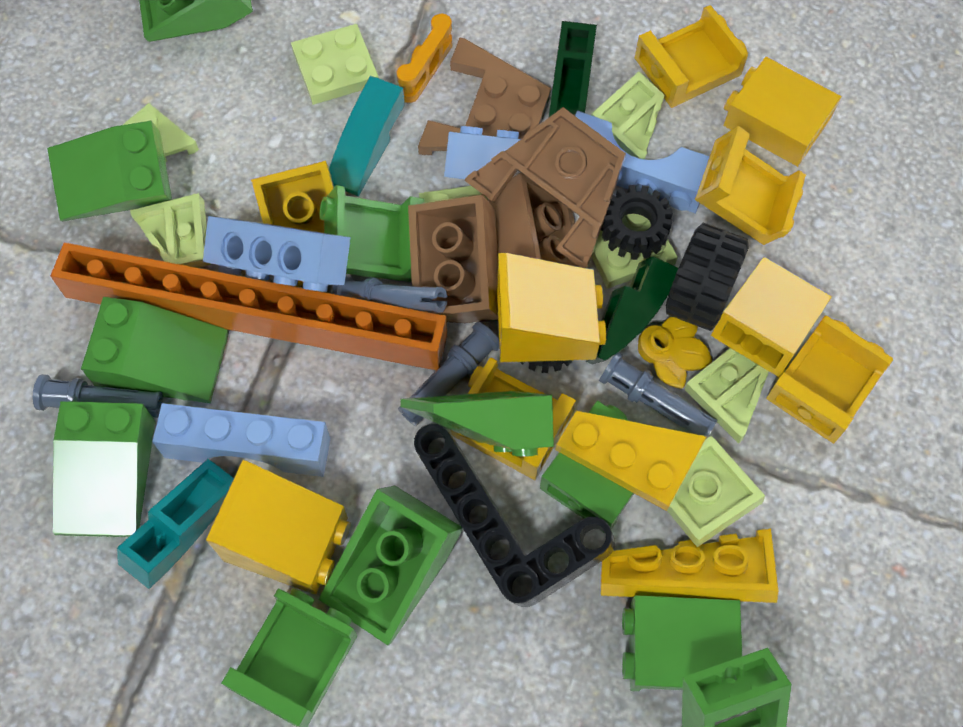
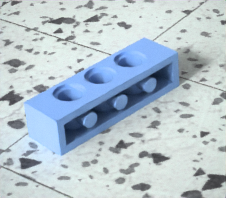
M208 216L203 262L219 265L218 272L241 275L242 270H246L245 277L259 280H269V275H274L273 283L297 286L298 280L304 281L303 289L327 292L328 285L345 284L351 237Z

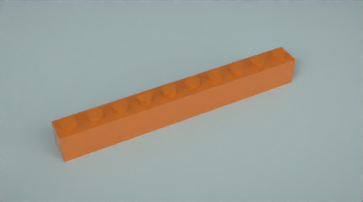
M65 242L50 275L65 298L100 305L103 297L139 301L227 330L436 371L440 368L447 340V318L444 315Z

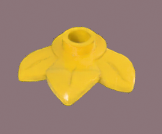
M669 317L661 326L652 325L644 329L638 338V352L645 361L654 364L656 374L660 380L667 385L682 389L686 383V371H697L706 368L712 363V357L707 346L701 340L694 338L698 326L675 317ZM655 340L661 344L662 348L656 345Z

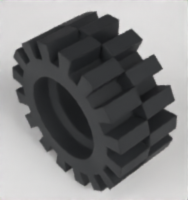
M629 185L627 193L622 187L617 190L616 197L612 195L601 231H603V241L609 240L608 248L611 251L617 247L619 248L618 256L624 258L626 252L631 253L630 260H637L639 253H642L643 258L646 259L650 258L652 251L657 254L661 251L662 245H665L673 222L672 208L667 209L669 202L666 197L659 201L660 192L654 190L652 195L647 193L648 186L642 185L641 192L636 191V185ZM628 214H639L650 221L651 227L645 231H633L623 225L622 218Z

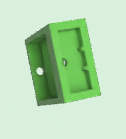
M768 648L683 677L682 727H786L792 684ZM733 678L736 682L728 683L726 679ZM756 708L755 711L715 725V722Z

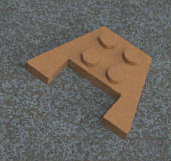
M460 37L450 61L451 71L482 78L465 126L483 128L482 135L496 137L497 130L519 132L518 139H522V136L541 124L550 99L551 88L465 38ZM428 120L418 145V153L420 155H432V151H447L449 132L460 133L461 128Z
M563 107L522 136L523 138L506 151H501L491 158L492 161L478 171L470 173L465 178V181L494 203L517 171L521 172L580 216L556 250L578 267L587 269L625 161L626 153Z

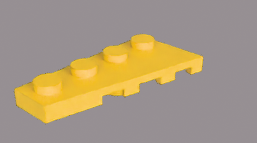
M771 528L756 530L755 537L741 539L738 538L736 533L719 536V542L701 544L698 547L692 540L679 541L678 545L671 549L660 550L656 545L616 550L602 561L601 596H656L777 603L779 590Z

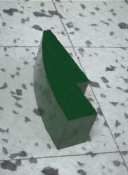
M562 21L548 118L563 107L574 116L577 111L585 113L597 25Z
M654 256L638 264L630 287L625 285L612 291L601 321H605L606 343L605 345H599L596 360H586V362L593 365L608 360L625 348L644 330L658 313L669 295L678 267Z

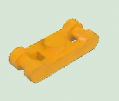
M441 13L432 17V31L422 45L418 44L415 47L411 62L403 64L397 69V82L400 87H403L405 103L415 102L420 97L452 48V19L447 14Z

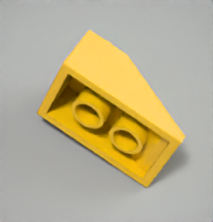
M326 161L251 179L264 224L324 233V220L320 219V204L323 197H327L334 188ZM298 280L297 286L294 287L303 286L304 281Z

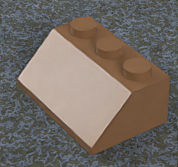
M522 173L514 176L494 203L489 200L490 204L495 208L498 253H509L578 267L556 250L557 246L575 224L572 210Z
M483 194L409 205L412 286L443 287L447 293V297L433 299L447 301L443 312H423L444 315L447 318V322L465 324L498 320V250L495 208Z

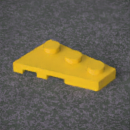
M576 410L558 440L555 450L667 511L707 436Z

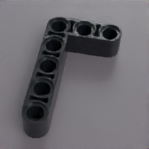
M427 424L417 431L414 437V447L418 456L501 593L513 604L520 607H530L537 604L612 554L615 547V538L610 526L598 517H587L527 555L450 433L438 424ZM437 438H444L445 445L443 449L437 454H429L428 447L430 443ZM457 471H464L466 473L464 484L459 488L450 489L448 486L450 476ZM478 505L487 506L486 518L481 523L471 524L469 520L471 510ZM599 529L606 534L604 544L595 550L584 547L583 539L585 534L590 530ZM498 540H507L510 545L508 555L501 560H493L490 554L492 545ZM557 552L568 554L569 564L563 572L552 573L549 571L548 561L553 554ZM522 575L530 576L532 579L531 591L526 596L516 597L512 591L514 580Z

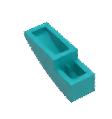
M370 75L348 118L329 167L334 187L336 185L344 186L345 192L359 197L390 142L389 132L405 106L403 87Z
M210 459L204 461L148 511V521L117 547L118 565L146 588L150 589L188 551L214 520L234 478Z

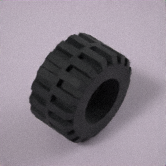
M706 223L698 226L691 237L671 286L665 305L666 314L712 331L721 318L749 249L748 239Z

